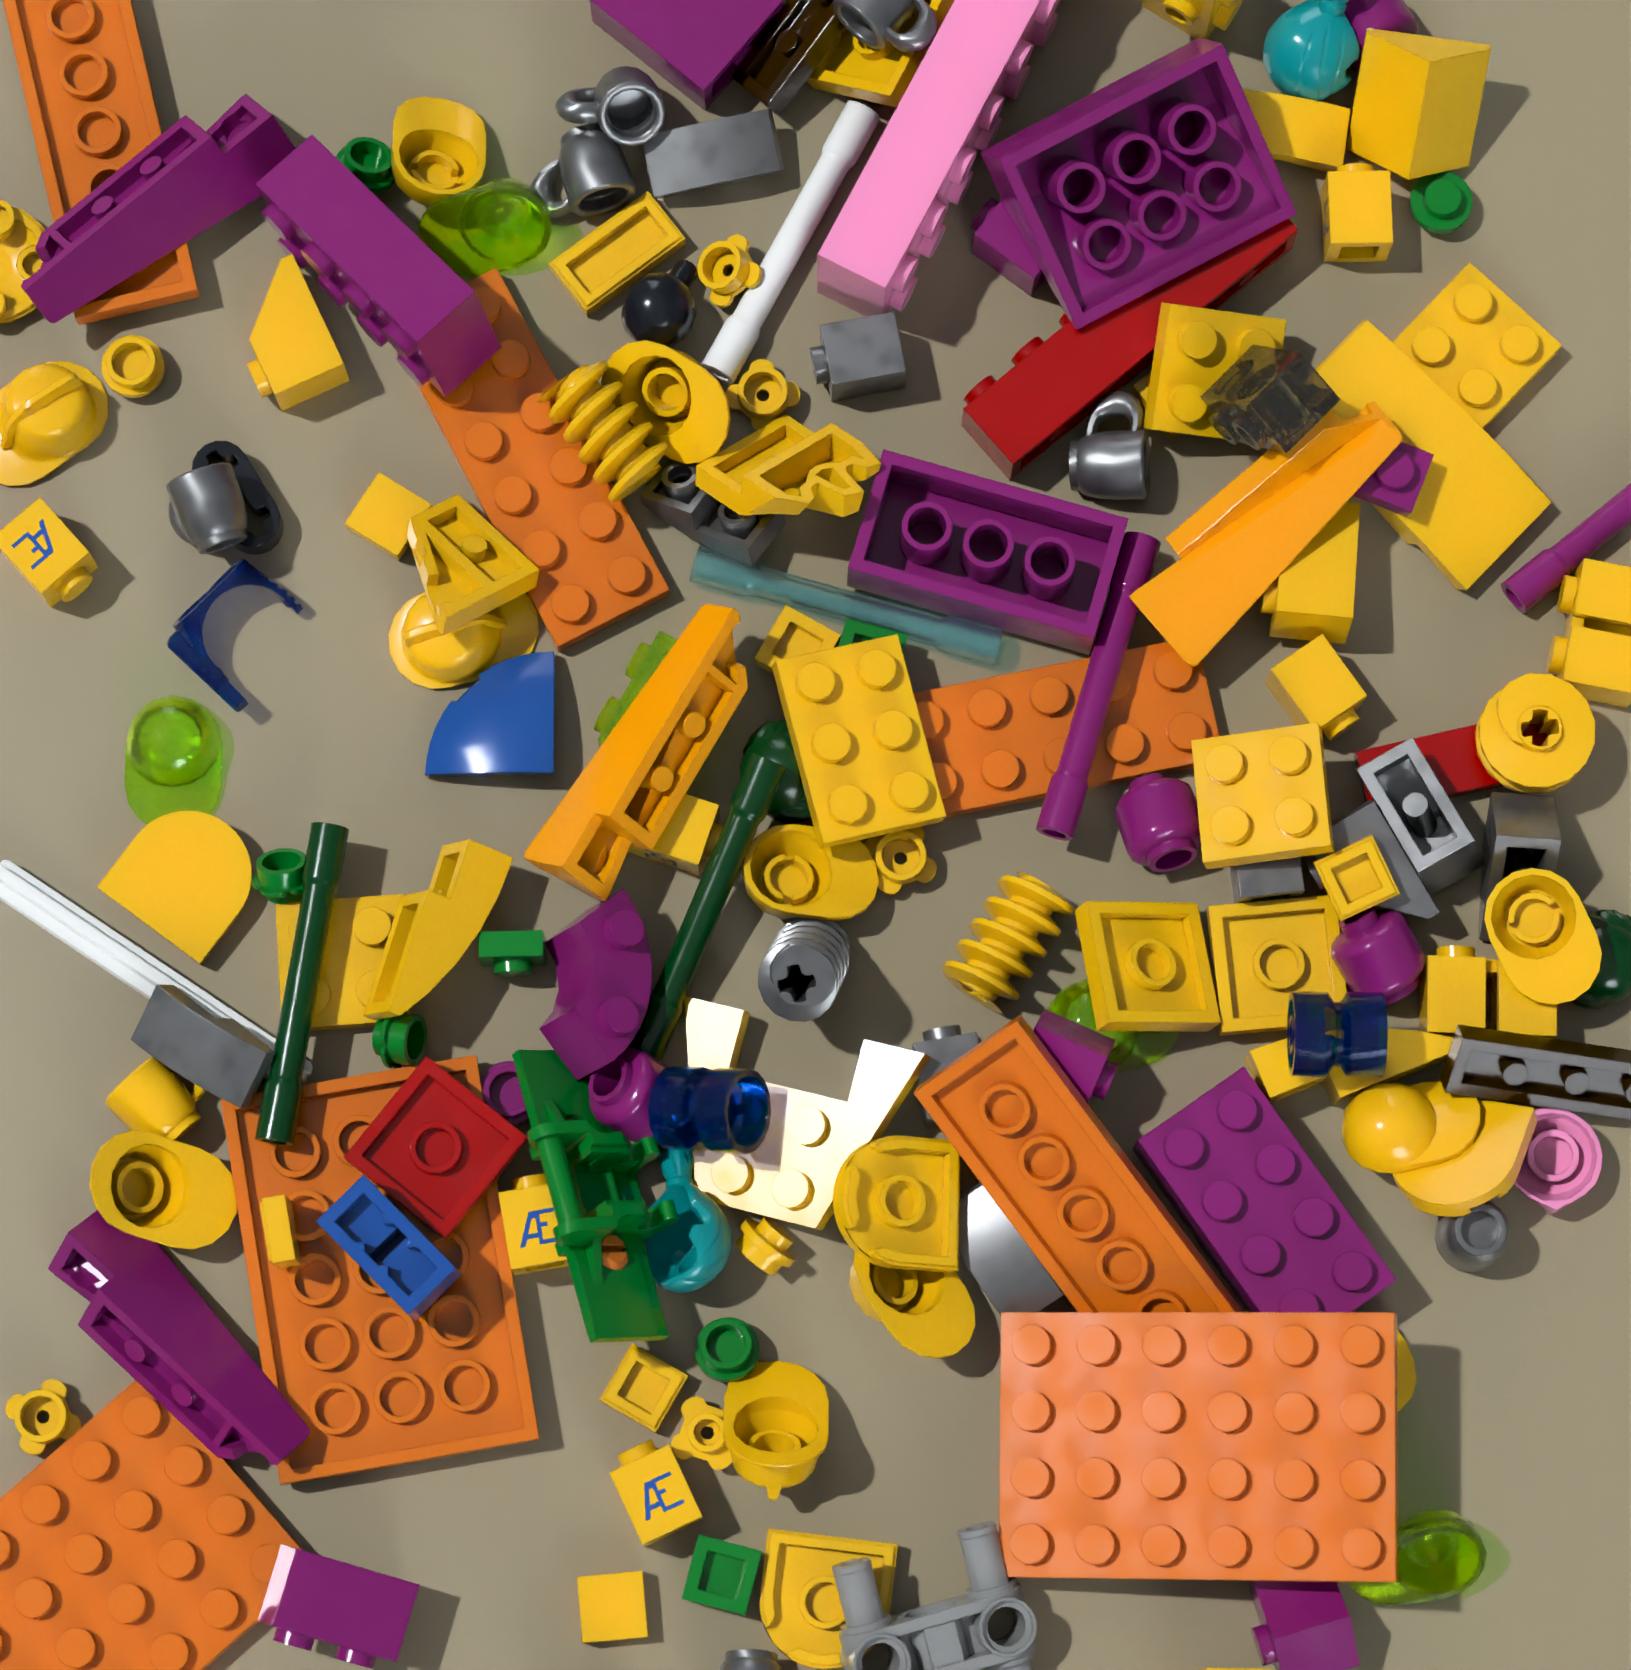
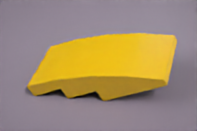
M1362 320L1277 408L1296 427L1311 413L1331 410L1341 419L1351 418L1364 409L1367 403L1375 402L1402 433V442L1434 454L1412 513L1408 517L1375 504L1372 505L1407 544L1418 545L1456 590H1467L1552 502L1464 408L1368 320Z

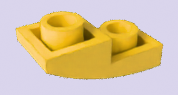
M1243 89L1273 160L1278 159L1324 172L1336 171L1339 166L1343 165L1350 117L1349 108L1290 95Z

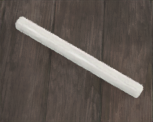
M10 860L0 862V900L148 1000L157 984L175 985L213 1017L233 1018L274 1051L276 1042L274 1037ZM306 1059L302 1085L307 1083L314 1068L311 1062ZM272 1060L264 1075V1078L268 1079L270 1075Z

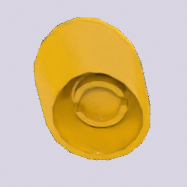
M417 97L406 100L398 107L392 127L391 167L397 186L411 200L430 209L454 206L469 198L480 183L486 165L487 135L484 121L473 109L447 99Z
M799 824L773 826L758 834L750 844L742 866V876L747 895L763 912L781 919L798 917L830 921L850 919L863 913L875 900L879 884L876 863L867 846L858 840L819 849L814 826Z
M1528 868L1512 872L1496 884L1487 899L1484 921L1488 937L1502 967L1518 992L1535 1002L1552 1005L1573 1001L1586 992L1599 973L1602 951L1593 924L1579 895L1569 882L1550 870Z
M1441 1081L1422 1082L1405 1085L1401 1082L1376 1083L1359 1091L1344 1109L1342 1142L1348 1155L1363 1168L1378 1173H1402L1440 1164L1459 1157L1473 1144L1480 1128V1104L1476 1097L1445 1093Z

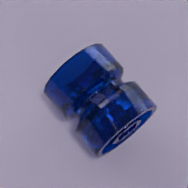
M1328 992L1290 993L1287 1012V1058L1291 1077H1327L1333 1067H1340L1346 1077L1384 1076L1387 1061L1388 1023L1386 1000L1383 992H1346L1340 1002H1334ZM1330 1030H1336V1037L1325 1035V1033Z
M671 1066L663 1069L657 1076L650 1091L648 1104L649 1125L654 1139L662 1148L696 1152L708 1149L717 1153L748 1154L758 1149L769 1129L771 1118L770 1093L763 1077L757 1071L751 1069L719 1067L711 1070L705 1067Z

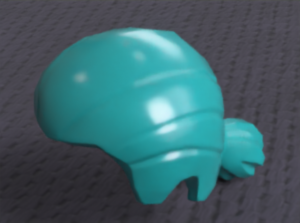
M1307 0L1283 13L1269 28L1263 45V64L1269 79L1281 94L1322 101L1329 97L1330 94H1335L1349 84L1351 77L1350 75H1345V71L1359 57L1358 40L1344 13L1346 3L1349 0Z
M689 1146L673 1148L661 1154L659 1165L667 1181L666 1190L650 1207H655L665 1200H674L679 1220L654 1236L642 1239L646 1246V1255L654 1282L660 1288L677 1293L695 1291L712 1282L727 1263L732 1246V1231L727 1217L713 1199L694 1185L692 1179L694 1175V1157Z

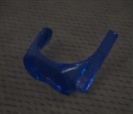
M244 558L232 565L204 595L196 600L175 621L173 628L176 631L167 640L168 648L235 712L241 711L249 703L229 683L230 680L223 673L222 669L213 663L206 652L202 629L210 606L221 594L232 588L242 585H256L268 588L295 614L298 615L303 610L300 604L294 602L296 599L293 596L286 594L288 591L277 587V583L268 580V576Z

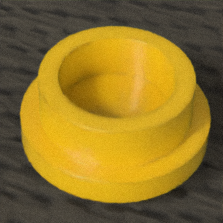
M128 335L115 340L108 346L102 357L101 371L107 385L115 393L123 397L138 398L151 393L159 386L164 376L165 362L160 349L154 342L143 336Z
M765 1216L760 1223L754 1219L746 1218L740 1225L743 1233L735 1241L736 1247L748 1260L764 1272L775 1276L782 1266L790 1268L796 1261L795 1254L789 1248L794 1243L793 1237L771 1218Z

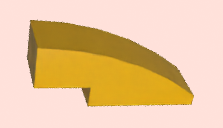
M470 839L442 845L429 889L402 895L363 1016L372 1020L401 1016L426 996L457 964L480 932L494 906L513 857Z
M1381 1027L1330 1029L1289 1037L1249 1050L1244 1061L1251 1077L1270 1104L1323 1083L1332 1106L1354 1098L1359 1091L1376 1083L1393 1082L1445 1061L1453 1037L1418 1030Z

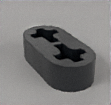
M214 441L206 444L197 452L193 460L192 470L210 465L217 459H221L223 463L233 464L236 462L238 465L234 466L233 470L244 502H248L256 516L270 515L263 522L266 532L262 536L255 537L250 530L245 531L247 538L236 544V548L247 554L254 555L271 551L279 543L283 535L284 526L276 503L245 453L237 445L228 441Z

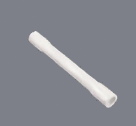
M849 100L846 103L822 147V154L760 264L763 270L760 283L755 288L746 289L734 313L726 319L705 356L701 366L716 379L728 384L735 382L759 338L760 328L845 175L856 164L880 121L878 114L866 105L853 100Z

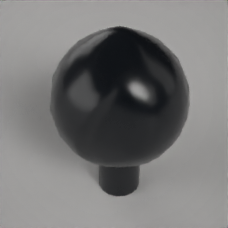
M684 259L679 260L669 274L661 272L650 273L640 279L630 290L622 307L621 319L625 331L634 341L649 340L672 347L690 333L696 317V305L689 288L698 276L697 268L693 263Z

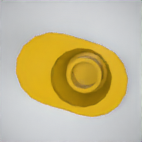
M649 340L627 343L612 353L607 362L609 366L602 375L601 386L621 381L624 386L613 402L616 406L633 401L637 403L638 408L628 422L631 426L651 422L653 428L644 440V443L652 446L665 442L668 448L663 455L684 464L703 462L719 452L727 439L731 416L728 398L719 381L710 372L700 366L686 352Z
M49 361L22 370L9 384L0 389L1 485L12 487L32 484L49 475L77 453L87 448L101 435L108 419V396L101 381L87 368L69 361Z
M423 592L408 600L394 616L388 634L389 652L398 671L413 684L429 689L455 687L479 680L480 673L502 661L532 653L539 634L538 613L529 596L524 593L459 628L442 635L436 628L426 593Z
M130 1130L114 1135L101 1146L91 1165L89 1188L94 1206L107 1223L124 1233L172 1248L193 1250L214 1243L228 1231L236 1215L237 1203L232 1174L219 1158L201 1148L152 1132Z
M854 1252V1262L850 1268L849 1283L854 1301L864 1314L877 1322L883 1323L889 1333L902 1347L922 1357L941 1359L957 1354L970 1341L976 1325L974 1304L965 1285L955 1271L944 1273L886 1268L874 1265Z
M778 1360L758 1362L748 1376L736 1382H729L724 1396L723 1438L726 1447L730 1450L734 1468L745 1481L759 1487H765L769 1500L777 1501L782 1488L801 1484L811 1476L818 1457L825 1451L829 1439V1400L825 1385L813 1372L795 1363Z

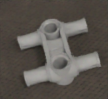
M978 1523L957 1531L971 1587L966 1590V1594L894 1615L884 1613L870 1558H856L834 1565L832 1570L846 1621L845 1624L840 1626L841 1632L839 1633L842 1646L840 1659L843 1669L862 1670L861 1660L864 1652L874 1644L885 1643L889 1650V1661L884 1670H979L983 1668L989 1670H1032L1030 1660L1035 1657L1034 1651L1037 1650L1035 1642L1037 1632L1036 1618L1032 1609L1025 1603L1021 1583H1017L1016 1578L1007 1577L996 1523ZM1001 1607H1010L1014 1618L1011 1631L1001 1639L992 1640L987 1627L990 1616Z

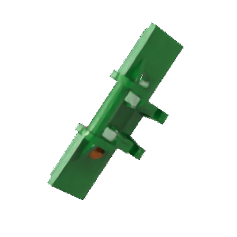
M517 1050L512 1056L531 1129L527 1132L530 1145L529 1151L532 1161L541 1160L558 1223L553 1229L558 1257L566 1256L590 1343L665 1340L669 1337L642 1239L650 1238L677 1222L679 1218L674 1200H665L657 1206L647 1209L645 1201L642 1200L636 1178L637 1173L644 1165L660 1155L656 1138H641L634 1144L629 1145L625 1134H622V1132H612L611 1129L596 1120L590 1111L588 1084L592 1073L576 1081L555 1050Z

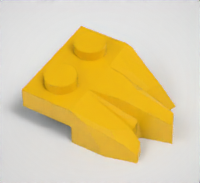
M784 414L696 465L695 486L743 516L761 514L799 515L805 508L846 517L859 511L864 490L857 482L866 480L879 472L881 462L861 441L833 423L813 432L787 414Z

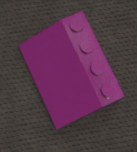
M1200 37L980 152L1007 212L1073 328L1077 330L1297 214L1223 44Z

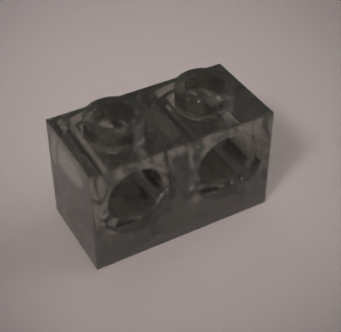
M1254 344L1200 397L1213 411V414L1209 417L1211 425L1228 442L1236 445L1238 442L1248 444L1256 450L1265 448L1283 453H1288L1341 400L1302 353Z

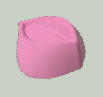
M1541 1107L1535 1111L1537 1124L1514 1185L1527 1198L1542 1206L1547 1214H1553L1585 1195L1596 1184L1601 1172L1603 1154L1599 1139L1594 1130L1582 1118L1567 1110Z

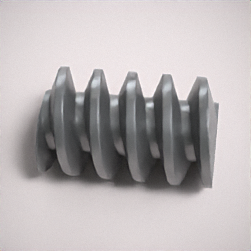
M800 917L791 919L779 930L758 970V989L764 1003L774 1014L789 1021L806 1022L820 1017L832 1006L850 968V953L853 946L847 932L835 920Z

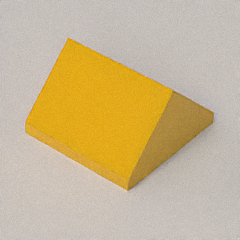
M1366 28L1346 150L1408 180L1469 166L1491 45Z

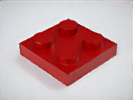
M426 1056L343 1158L447 1241L526 1144L528 1137Z

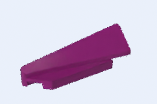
M247 94L238 99L207 131L202 129L187 115L183 116L41 233L35 248L42 260L41 268L31 277L23 280L21 288L44 318L50 323L58 322L262 196L256 183L296 149L275 117Z
M98 1210L67 1233L48 1269L90 1302L78 1326L216 1457L235 1460L246 1452L263 1454L268 1459L269 1464L278 1465L306 1441L310 1435V1428L157 1243L120 1231L107 1223Z

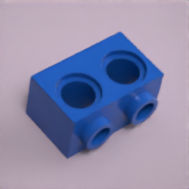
M364 1175L316 1221L414 1321L461 1276L456 1267Z

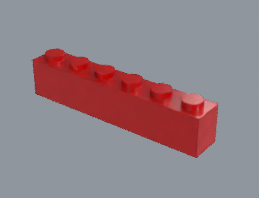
M1288 218L1078 330L1073 328L1066 313H1064L1059 320V324L1062 326L1061 329L1045 342L1040 336L1030 340L1012 358L1011 362L1015 366L997 381L992 375L984 378L968 392L964 398L967 406L963 408L961 426L1009 480H1012L1086 419L1100 398L1107 393L1120 391L1152 364L1161 302L1218 310L1292 249L1298 228Z

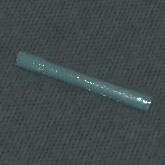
M699 546L690 575V582L738 596L761 598L843 622L846 621V618L907 634L908 640L933 646L940 652L993 667L1004 631L955 616H939L763 567L756 563L750 566L703 546Z

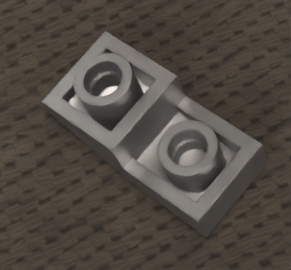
M764 109L661 131L643 144L654 198H663L717 184L734 183L785 170L772 109Z
M669 458L659 473L655 475L640 493L641 504L697 542L734 560L753 566L786 525L784 514L739 515L695 486L696 465L700 463L684 464Z
M156 985L130 1039L179 1075L240 1108H249L275 1054L272 1049L233 1018L213 1017L175 985Z
M978 1183L959 1196V1254L1000 1316L1001 1312H1038L1064 1295L981 1183Z

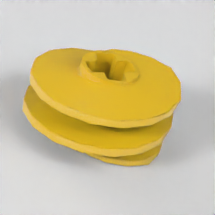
M1527 673L1510 681L1501 688L1482 710L1475 730L1477 756L1487 773L1508 789L1525 794L1552 792L1569 783L1587 763L1595 744V719L1587 700L1571 683L1551 674ZM1529 723L1538 725V734H1548V737L1541 746L1532 745L1533 736L1524 737L1522 735Z

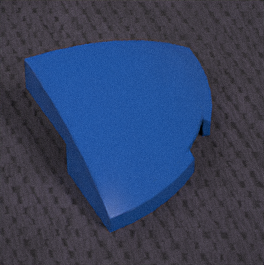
M536 652L520 655L502 661L480 673L479 680L457 701H451L441 715L430 741L426 758L425 776H553L554 652Z

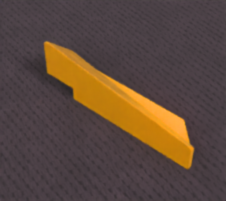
M1375 402L1367 403L1364 409L1351 418L1341 419L1331 410L1311 413L1165 538L1181 559L1134 591L1129 596L1130 599L1189 666H1197L1403 440L1402 433Z
M705 604L700 607L524 853L526 860L598 900L606 901L631 842L639 848L653 850L748 689L746 666L736 662L732 630L737 623H741L739 612L731 607Z

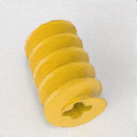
M604 360L590 365H583L544 392L537 399V402L546 403L557 399L550 409L548 417L553 424L572 420L563 434L568 444L587 440L578 455L583 464L602 460L593 475L598 485L617 480L608 495V499L613 504L638 490L659 473L662 468L658 462L668 446L665 442L648 447L645 446L643 442L652 430L653 425L650 421L636 426L629 424L628 421L638 408V405L635 401L619 406L615 405L613 401L624 385L621 381H616L601 386L599 379L609 366Z
M1017 871L1019 878L1003 875L999 879L997 886L1006 899L992 896L987 897L983 907L992 920L984 918H974L969 928L979 942L960 939L955 949L965 963L948 960L941 969L947 980L954 987L979 1004L999 1014H1003V1012L995 1003L998 996L1017 1001L1020 996L1009 981L1011 975L1029 980L1034 975L1023 960L1025 954L1045 958L1048 953L1036 938L1039 932L1055 937L1060 935L1061 929L1050 917L1053 911L1070 916L1075 912V908L1062 895L1039 879L1021 871Z

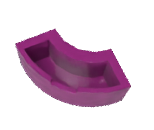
M624 888L609 896L606 901H601L586 910L545 942L556 965L558 993L553 1012L539 1030L576 1081L613 1062L624 1052L642 1024L650 999L652 984L650 948L643 922Z
M1247 1581L1261 1624L1252 1627L1251 1630L1263 1666L1275 1663L1277 1670H1346L1360 1666L1351 1618L1337 1582Z

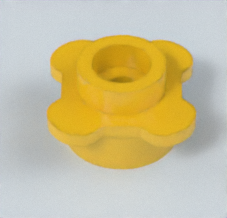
M735 234L726 241H717L710 244L702 252L698 260V277L706 287L711 289L710 301L720 308L730 306L733 303L734 297L745 289L758 286L763 276L762 267L752 261L748 252L750 248L749 240L742 235ZM733 266V272L730 276H727L729 269Z
M766 359L753 361L749 366V370L741 377L739 383L730 385L725 393L728 398L729 408L742 411L751 419V425L755 431L776 420L786 408H793L800 401L799 387L793 382H786L783 375L774 369L773 363ZM760 391H766L769 394V398L766 401L758 400L757 394Z
M921 827L867 839L865 846H867L876 863L879 879L878 889L882 893L895 895L903 885L915 881L928 883L934 878L937 865L933 859L927 857L926 848L923 843L925 833ZM896 854H904L907 858L906 862L901 865L897 864L894 860Z
M48 1379L42 1383L40 1389L30 1391L24 1396L15 1394L7 1401L6 1415L14 1420L18 1432L22 1435L19 1445L27 1454L40 1455L45 1451L48 1444L61 1438L68 1440L81 1428L80 1418L71 1413L65 1400L67 1387L59 1380ZM41 1411L49 1413V1420L46 1423L38 1421L37 1417Z
M699 1396L687 1399L681 1407L684 1420L680 1433L671 1440V1449L674 1455L681 1460L695 1457L708 1461L710 1467L715 1470L727 1468L732 1463V1458L723 1438L724 1409L707 1405L705 1400ZM710 1427L713 1429L714 1435L711 1439L706 1440L701 1436L703 1428Z

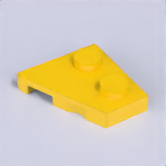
M459 494L410 517L407 537L436 628L442 635L536 588L540 569Z

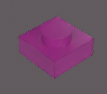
M1401 442L1353 496L1408 517L1412 513L1434 454Z

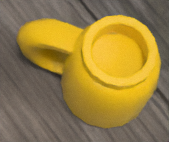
M152 1056L131 1072L109 1094L105 1100V1105L129 1130L152 1132L178 1141L200 1120L201 1116L196 1111L195 1103L203 1096L206 1090L194 1084L193 1091L190 1094L171 1069Z

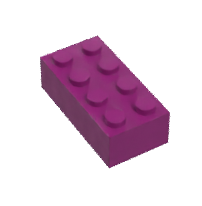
M310 135L256 183L259 192L267 204V207L261 211V214L281 237L277 240V243L287 256L293 254L300 269L310 264L320 275L316 279L319 286L337 306L342 308L349 302L360 314L356 320L365 333L380 347L389 342L400 354L396 358L400 366L419 386L422 387L426 382L430 381L447 397L502 348L475 291L313 135Z
M883 449L880 459V470L875 475L848 565V587L1090 655L1128 518Z
M1244 1066L1138 1139L1132 1149L1247 1312H1353L1397 1280Z

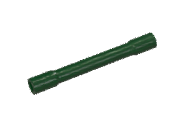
M751 752L731 798L729 814L655 988L650 994L642 1024L626 1049L635 1048L662 1061L681 1017L686 994L757 827L767 815L786 770L785 766Z
M313 822L310 827L302 872L303 890L274 1047L275 1054L272 1058L269 1078L264 1085L255 1135L256 1140L284 1146L294 1145L303 1094L302 1076L334 895L341 880L349 829L340 825Z

